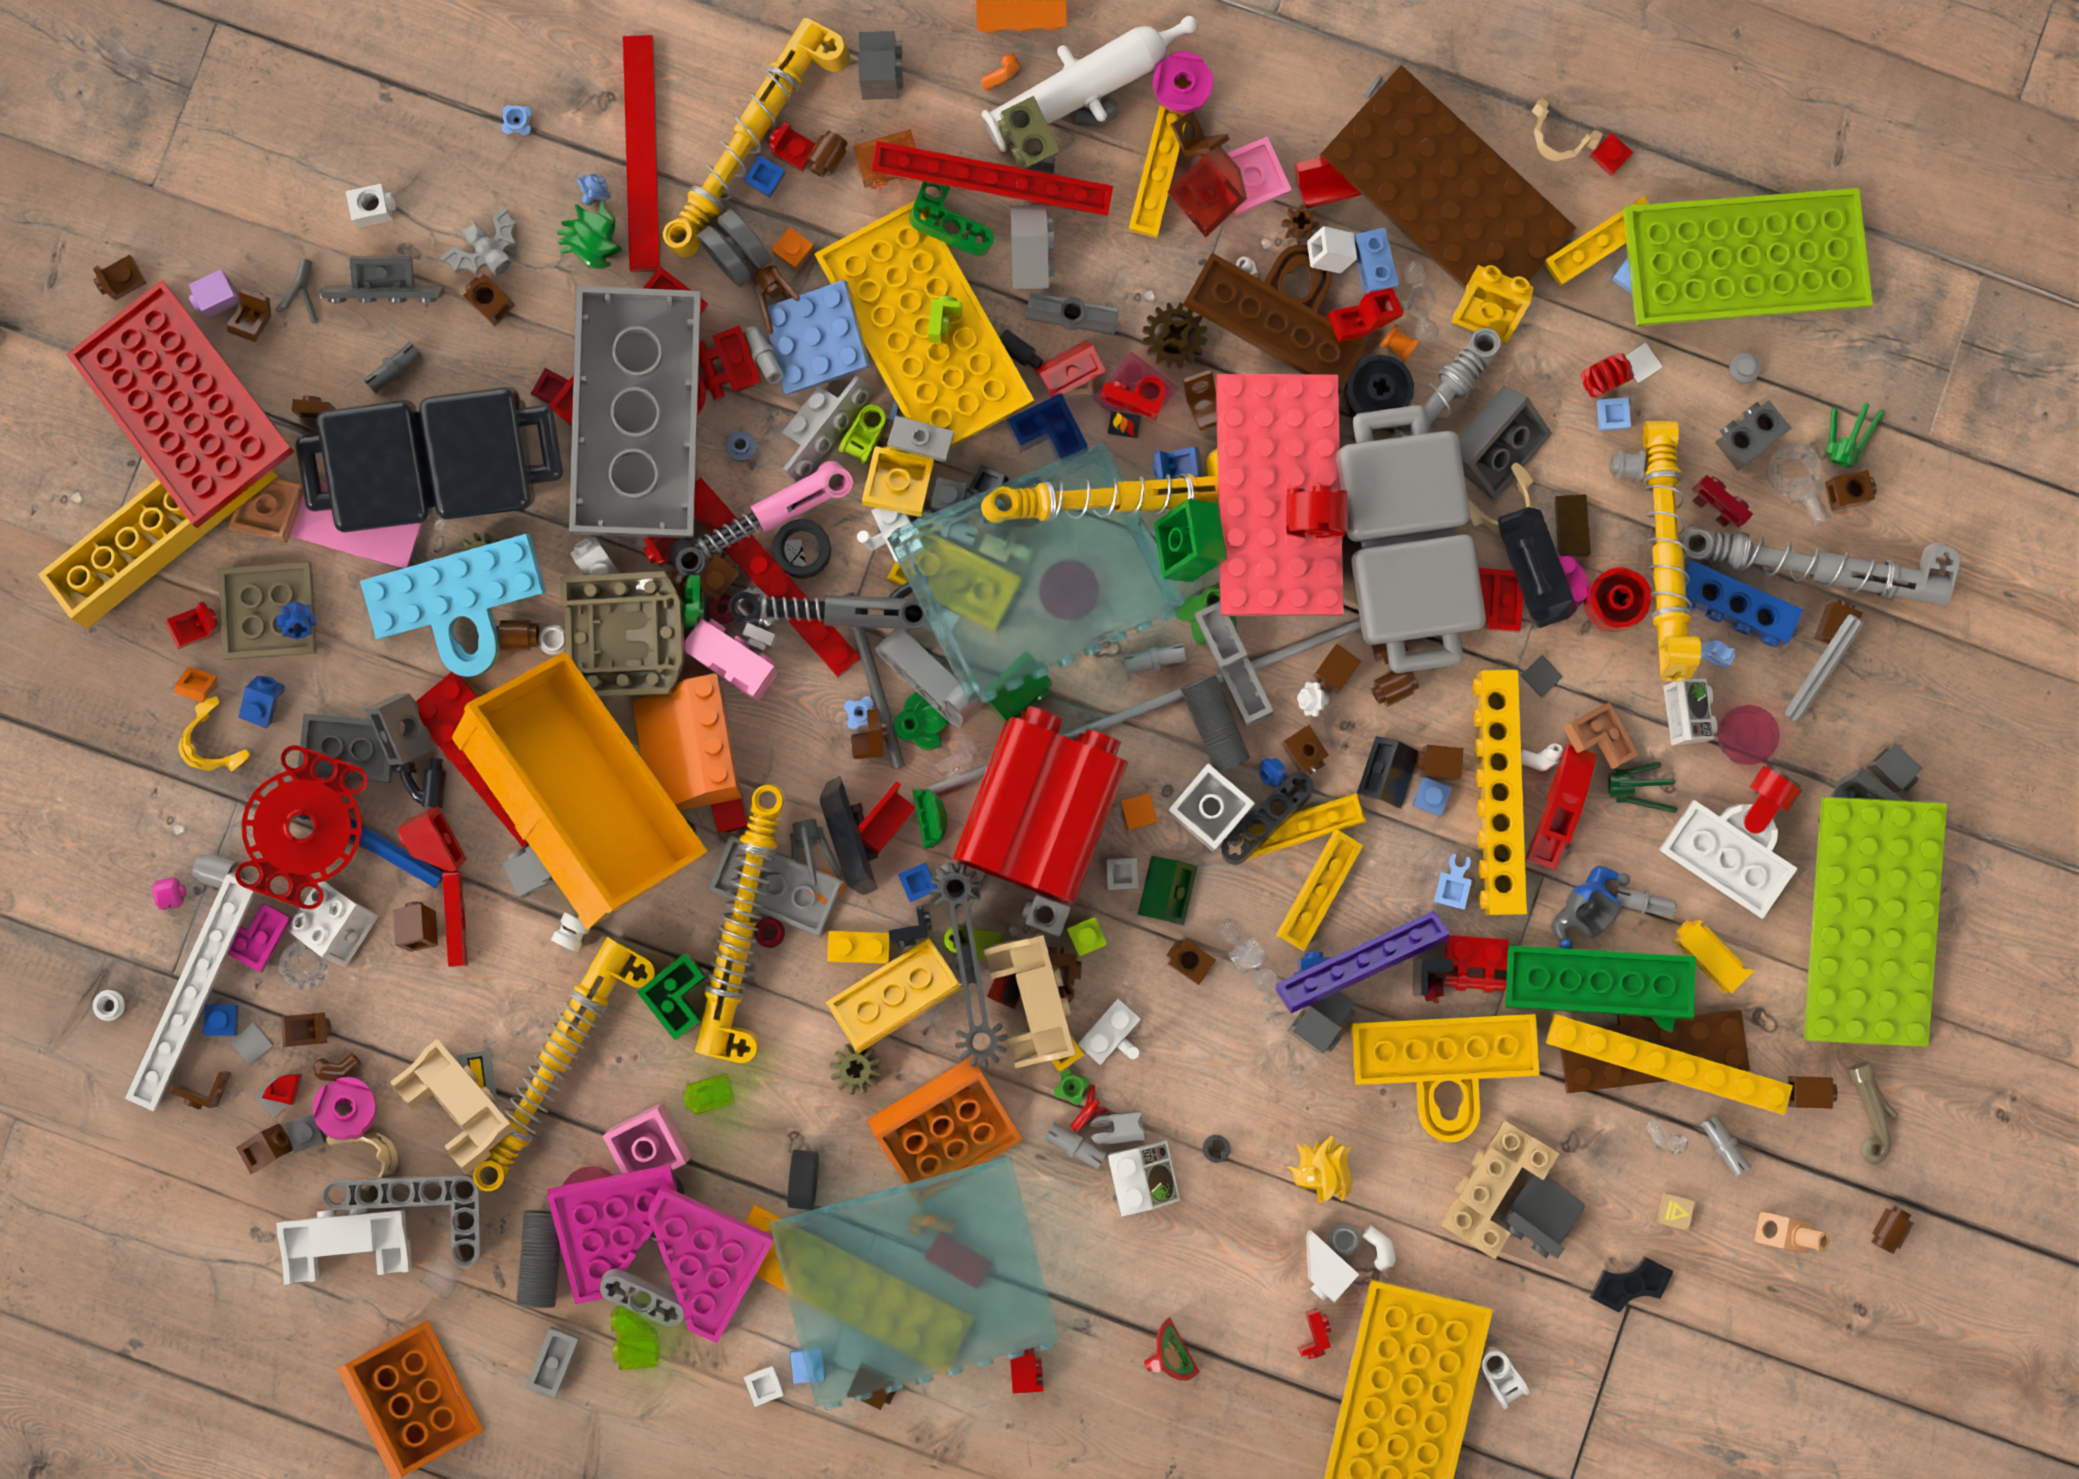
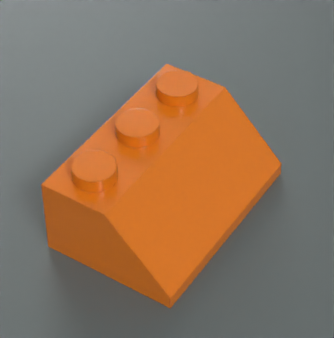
M976 0L977 31L997 33L1000 30L1014 29L1018 32H1025L1036 28L1053 31L1060 27H1067L1066 0Z

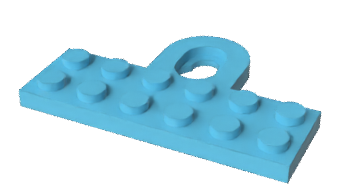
M530 533L360 581L376 640L431 625L439 655L444 665L453 673L466 677L487 672L494 666L499 657V635L491 608L547 593ZM462 616L470 618L477 627L479 634L477 640L478 650L474 654L466 653L462 644L456 640L453 633L455 622Z

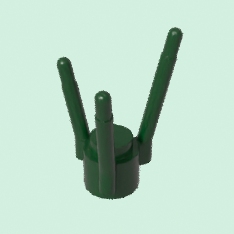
M1660 762L1628 769H1615V773H1609L1608 794L1609 797H1616V803H1631L1661 811L1677 812L1676 807L1629 796V794H1635V787L1675 784L1674 779L1635 780L1634 776H1629L1660 768Z

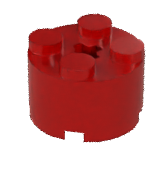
M1329 485L1313 486V491H1305L1302 488L1287 489V535L1298 538H1305V534L1315 535V538H1335L1348 533V495L1346 490H1331Z
M1624 567L1609 569L1595 578L1588 586L1587 596L1584 599L1586 614L1592 623L1602 631L1620 632L1627 630L1642 621L1646 616L1652 601L1651 588L1647 580L1638 572ZM1621 596L1623 602L1620 604L1614 603L1613 598Z

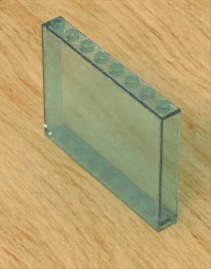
M1104 441L899 527L887 538L969 704L980 700L981 704L996 698L998 696L997 691L1006 688L1008 692L1024 685L1023 679L1030 676L1034 680L1049 674L1051 672L1049 668L1058 664L1060 668L1068 666L1076 661V655L1084 652L1086 657L1102 649L1101 644L1110 641L1111 645H1114L1128 637L1127 632L1134 629L1137 633L1143 632L1152 627V621L1161 618L1162 622L1167 621L1178 615L1177 609L1185 604L1175 581L1162 579L1158 547L1139 511L1133 516H1127L1123 512H1115L1113 509L1106 518H1100L1092 509H1087L1079 520L1072 519L1065 511H1059L1056 518L1048 522L1032 517L1005 520L1000 523L990 522L982 513L981 504L983 499L995 489L1003 486L1010 487L1011 489H1031L1036 487L1038 483L1049 482L1053 486L1054 491H1058V483L1061 481L1063 491L1085 490L1086 480L1090 481V489L1112 488L1113 478H1116L1117 482H1124ZM996 498L995 504L997 508L1005 511L1004 502ZM1096 508L1095 510L1100 515H1105L1111 508ZM1084 509L1068 510V512L1072 516L1078 517Z
M1011 1156L769 1222L816 1407L824 1405L825 1410L842 1406V1400L854 1397L855 1402L873 1397L872 1391L884 1388L885 1393H891L903 1389V1383L915 1380L916 1385L934 1380V1374L945 1372L946 1377L964 1372L963 1366L975 1363L976 1368L994 1364L993 1358L1006 1355L1007 1360L1025 1355L1024 1349L1035 1346L1037 1351L1055 1347L1054 1341L1059 1340Z

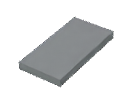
M734 834L729 836L707 889L732 901H736V899L729 896L727 891L738 889L739 887L733 885L730 879L741 878V875L734 872L732 868L744 866V863L736 860L735 856L747 854L738 847L740 837ZM780 853L770 855V857L775 858L774 861L764 859L763 867L772 869V872L762 871L760 879L767 880L770 883H759L758 891L765 892L767 895L756 894L755 902L763 904L764 907L754 906L753 910L821 937L844 880L815 868L817 885L812 886L806 864ZM730 892V893L733 894V895H735V896H737V893H738V892ZM815 893L828 900L827 905L818 900Z

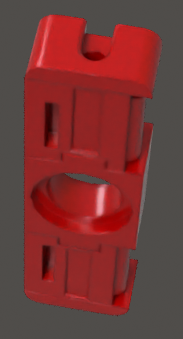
M462 871L442 873L448 967L468 966Z

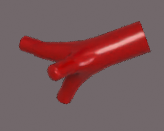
M1095 1085L1089 1086L1087 1101L1080 1114L1070 1125L1078 1134L1094 1116L1107 1112V1107H1098L1100 1101L1095 1099Z

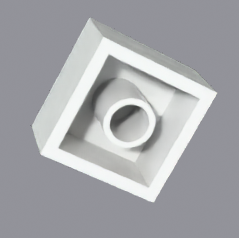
M1207 764L1169 808L1167 813L1211 851H1214L1255 803L1210 764Z

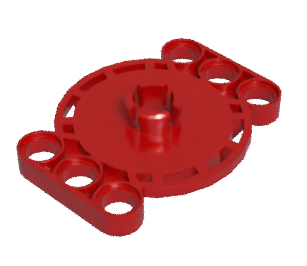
M291 745L283 750L280 757L281 764L286 771L264 781L252 793L245 806L241 821L242 839L251 860L243 862L237 867L235 878L240 886L302 909L313 910L318 908L324 900L323 890L318 883L327 881L339 874L351 862L359 848L362 835V817L357 802L352 795L365 791L369 780L366 772L358 766L299 745ZM291 751L301 752L304 756L303 764L297 768L288 766L286 763L288 753ZM323 761L330 762L334 768L333 774L326 779L318 777L315 771L316 766ZM350 772H358L363 776V784L358 789H350L345 784V778ZM290 776L293 780L284 782L283 777ZM277 781L278 786L270 790L265 797L260 795L268 785ZM348 797L350 802L344 804L341 798ZM256 799L260 803L255 811L254 819L250 820L248 819L250 808ZM353 808L357 818V829L351 828V818L348 811ZM299 816H307L313 821L314 832L306 838L297 839L291 834V823ZM247 826L253 827L255 845L251 847L247 838ZM356 835L354 846L349 855L344 852L349 844L350 836ZM259 851L263 858L257 859L253 853ZM339 858L345 860L337 869L327 874L326 869L334 865ZM248 866H254L259 872L258 880L252 884H246L241 879L242 870ZM320 872L321 877L314 879L312 874ZM284 877L289 883L287 892L280 895L273 893L271 882L274 878ZM307 887L315 888L319 894L317 902L312 905L304 904L300 898L301 892Z

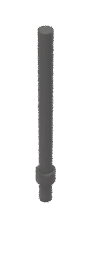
M851 592L843 596H855V593ZM849 627V630L853 631L873 701L876 709H879L880 721H886L888 739H885L893 769L904 767V759L893 729V722L865 627Z

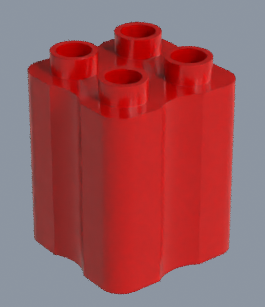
M1028 706L1027 711H1022L1020 718L1011 717L1009 722L1005 721L952 860L961 864L964 863L968 867L1063 903H1076L1129 762L1117 757L1121 741L1090 729H1086L1085 733H1079L1076 741L1058 734L1063 722L1062 718L1044 710Z

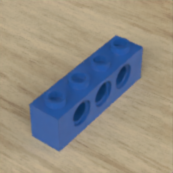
M1693 560L1684 565L1685 572L1690 576V581L1686 586V598L1692 603L1690 610L1699 609L1706 613V618L1718 623L1726 621L1734 625L1733 629L1741 634L1750 635V633L1761 637L1760 641L1771 647L1777 648L1778 645L1783 646L1790 642L1803 609ZM1703 586L1712 589L1714 593L1712 601H1708L1702 596ZM1731 599H1736L1740 602V613H1735L1731 610L1729 605ZM1759 611H1763L1768 615L1769 623L1767 626L1759 623L1757 619Z

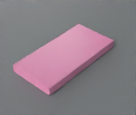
M320 482L321 491L328 492L327 484ZM303 493L290 536L403 569L410 567L423 522L344 533L336 529L332 510L310 511L305 505Z

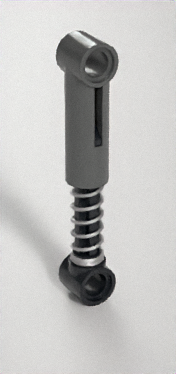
M744 591L735 594L729 603V610L733 618L744 623L751 621L760 622V619L768 620L769 617H774L777 621L780 618H786L788 621L791 618H797L798 621L808 619L809 622L812 619H818L820 622L824 619V626L918 629L927 622L929 617L927 605L922 600L916 598L825 595L824 601H818L817 598L814 601H809L806 598L797 600L795 597L792 600H786L785 597L775 599L773 596L771 599H768V597H763L761 594H752ZM744 598L750 599L754 606L752 613L748 616H742L736 610L738 601ZM916 605L922 610L920 621L913 623L906 619L905 610L908 606ZM868 609L898 610V616L868 615Z

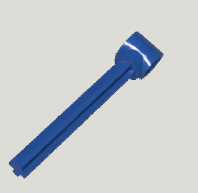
M299 816V818L303 820H311V818L307 816ZM351 819V828L357 829V822ZM362 825L359 845L435 889L442 882L443 871L425 861L412 857L405 849ZM351 835L350 840L355 842L356 835Z

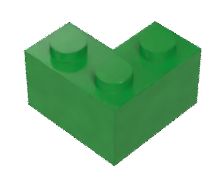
M684 953L639 989L637 993L672 1038L679 1040L702 1022L701 1017L684 996L708 977L689 953Z

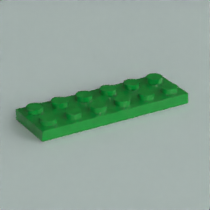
M1509 945L1505 1007L1694 1020L1696 956Z

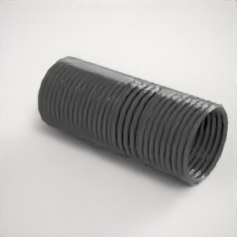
M1213 674L1184 686L1180 690L1184 699H1186L1185 702H1187L1190 713H1192L1191 716H1193L1192 719H1194L1197 730H1199L1198 733L1202 736L1201 739H1204L1202 742L1206 746L1205 749L1208 752L1207 755H1209L1210 761H1212V766L1215 770L1221 772L1249 760L1251 756H1249L1246 745H1244L1245 742H1243L1244 739H1242L1240 731H1238V725H1236L1235 718L1231 714L1232 711H1230L1227 700H1225L1224 692L1221 686H1219V680Z
M526 1210L523 1212L524 1224L522 1225V1250L520 1251L522 1254H520L521 1258L519 1259L520 1274L517 1281L518 1296L516 1297V1304L529 1308H553L556 1306L557 1275L559 1274L558 1266L560 1265L559 1253L561 1252L559 1250L561 1247L551 1211Z

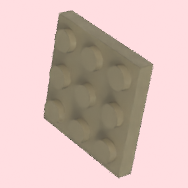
M300 562L218 569L222 659L237 660L317 654L315 625L311 626V635L296 640L288 635L284 637L282 629L277 627L276 616L282 615L281 606H286L294 601L304 605L309 604L311 613L315 614L312 563Z

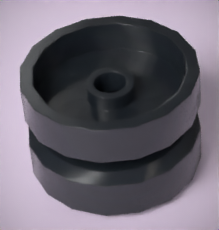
M1375 355L1365 358L1355 366L1344 387L1343 400L1347 412L1354 418L1359 413L1408 407L1414 394V382L1411 372L1403 362L1392 356ZM1377 389L1382 391V396L1376 394Z

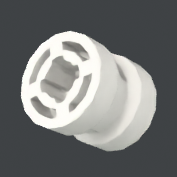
M564 912L560 920L562 925L559 930L554 932L551 940L579 953L583 945L581 940L585 934L589 933L590 929L586 930L578 917Z

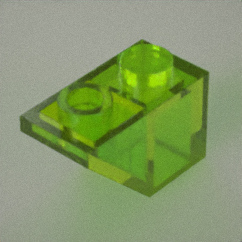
M728 1073L687 1084V1091L683 1092L686 1109H692L693 1115L736 1103Z
M620 1305L616 1306L615 1312H611L612 1331H617V1344H613L612 1349L614 1363H619V1370L657 1368L660 1364L658 1332L637 1313Z

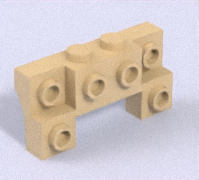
M1044 934L984 947L983 950L987 958L991 979L1015 973L1030 1031L1008 1036L1015 1069L1075 1055L1066 1019L1067 1016H1071L1070 1006L1067 997L1061 999L1058 987L1064 986L1059 968L1053 969Z
M436 1039L424 1049L411 1066L390 1083L411 1110H414L433 1095L462 1129L463 1132L444 1147L467 1175L491 1156L489 1150L514 1130L509 1121L493 1104L497 1100L486 1086L480 1089L475 1083L479 1079L468 1065L462 1068L442 1043Z
M1503 1120L1485 1151L1479 1149L1471 1162L1474 1169L1470 1176L1463 1175L1457 1184L1455 1191L1459 1194L1441 1221L1440 1226L1491 1258L1496 1259L1511 1235L1509 1231L1490 1220L1521 1168L1544 1180L1560 1153L1526 1134L1506 1120Z

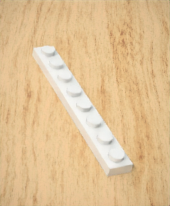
M231 873L227 874L125 1097V1099L151 1111L157 1110L255 894L254 891L240 886L236 881L235 875ZM242 879L244 883L252 884L251 882Z

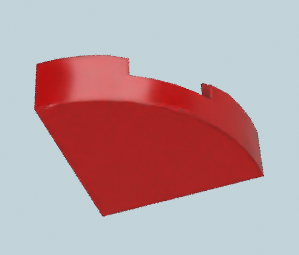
M287 1074L277 1078L267 1086L262 1098L294 1105L302 1075Z

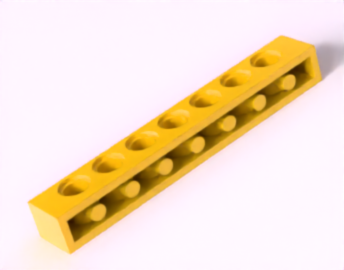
M1484 670L1477 673V678H1473L1472 681L1473 696H1478V708L1474 709L1473 722L1475 727H1479V739H1475L1474 752L1475 757H1480V769H1476L1475 773L1476 787H1481V799H1477L1476 804L1477 817L1482 818V830H1478L1477 835L1478 847L1483 848V860H1479L1478 867L1480 879L1484 878V891H1480V908L1485 909V916L1527 914L1518 670ZM1491 694L1498 695L1502 699L1500 710L1490 707L1488 699ZM1496 724L1503 729V738L1501 740H1495L1491 737L1489 733L1491 725ZM1493 755H1500L1504 759L1505 765L1501 771L1495 770L1491 766L1490 760ZM1494 785H1500L1505 789L1506 795L1503 801H1497L1493 798L1492 788ZM1496 815L1503 816L1507 822L1506 829L1503 832L1497 831L1493 826V818ZM1498 845L1505 847L1508 852V857L1504 862H1499L1494 857V849ZM1498 876H1504L1509 882L1508 890L1505 893L1499 892L1495 887V880Z

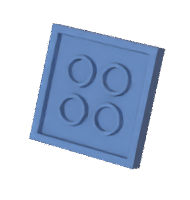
M842 280L799 295V301L790 298L768 306L773 327V333L769 334L771 345L776 351L775 358L784 374V378L781 381L786 395L790 396L871 368L847 281Z

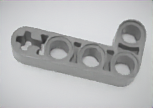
M895 628L875 647L880 658L954 727L960 729L982 708L984 696L980 689L968 679L960 683L903 629Z

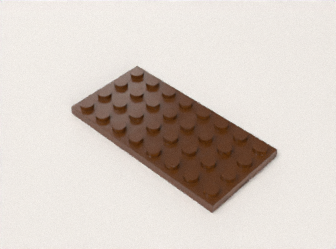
M1402 65L1398 67L1320 154L1322 158L1332 164L1333 168L1465 290L1478 265L1482 267L1493 265L1499 268L1505 276L1510 278L1520 276L1529 281L1546 263L1545 260L1552 256L1577 228Z

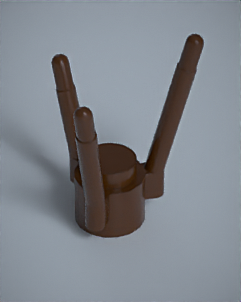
M774 265L761 269L755 276L758 284L753 286L758 296L769 334L773 333V327L764 294L773 298L782 293L786 299L800 300V296L782 277Z

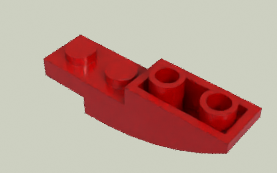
M1567 743L1545 798L1548 802L1525 856L1527 860L1556 870L1566 843L1570 844L1580 818L1595 767L1596 753L1588 750L1577 753L1574 746Z

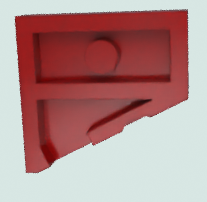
M1478 567L1486 615L1485 623L1488 630L1521 632L1523 595L1514 571Z

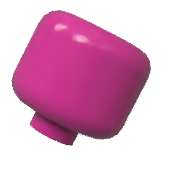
M174 877L157 880L152 886L153 898L160 910L180 907L183 904L184 896L187 895L185 885H181L180 881Z

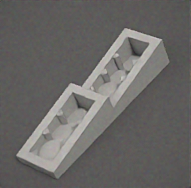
M1220 601L1194 613L1245 728L1273 715L1274 710L1247 657L1248 654L1230 617L1220 616Z

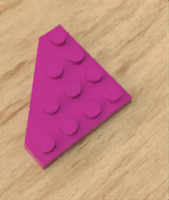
M671 1164L549 1188L547 1190V1197L575 1304L604 1299L600 1292L603 1274L611 1269H620L625 1272L641 1245L652 1234L653 1228L650 1226L647 1211L661 1185L677 1192ZM615 1282L609 1285L610 1289H613Z
M661 1185L647 1211L650 1226L655 1233L657 1245L664 1264L669 1271L671 1283L678 1302L681 1304L689 1331L718 1343L773 1244L774 1236Z

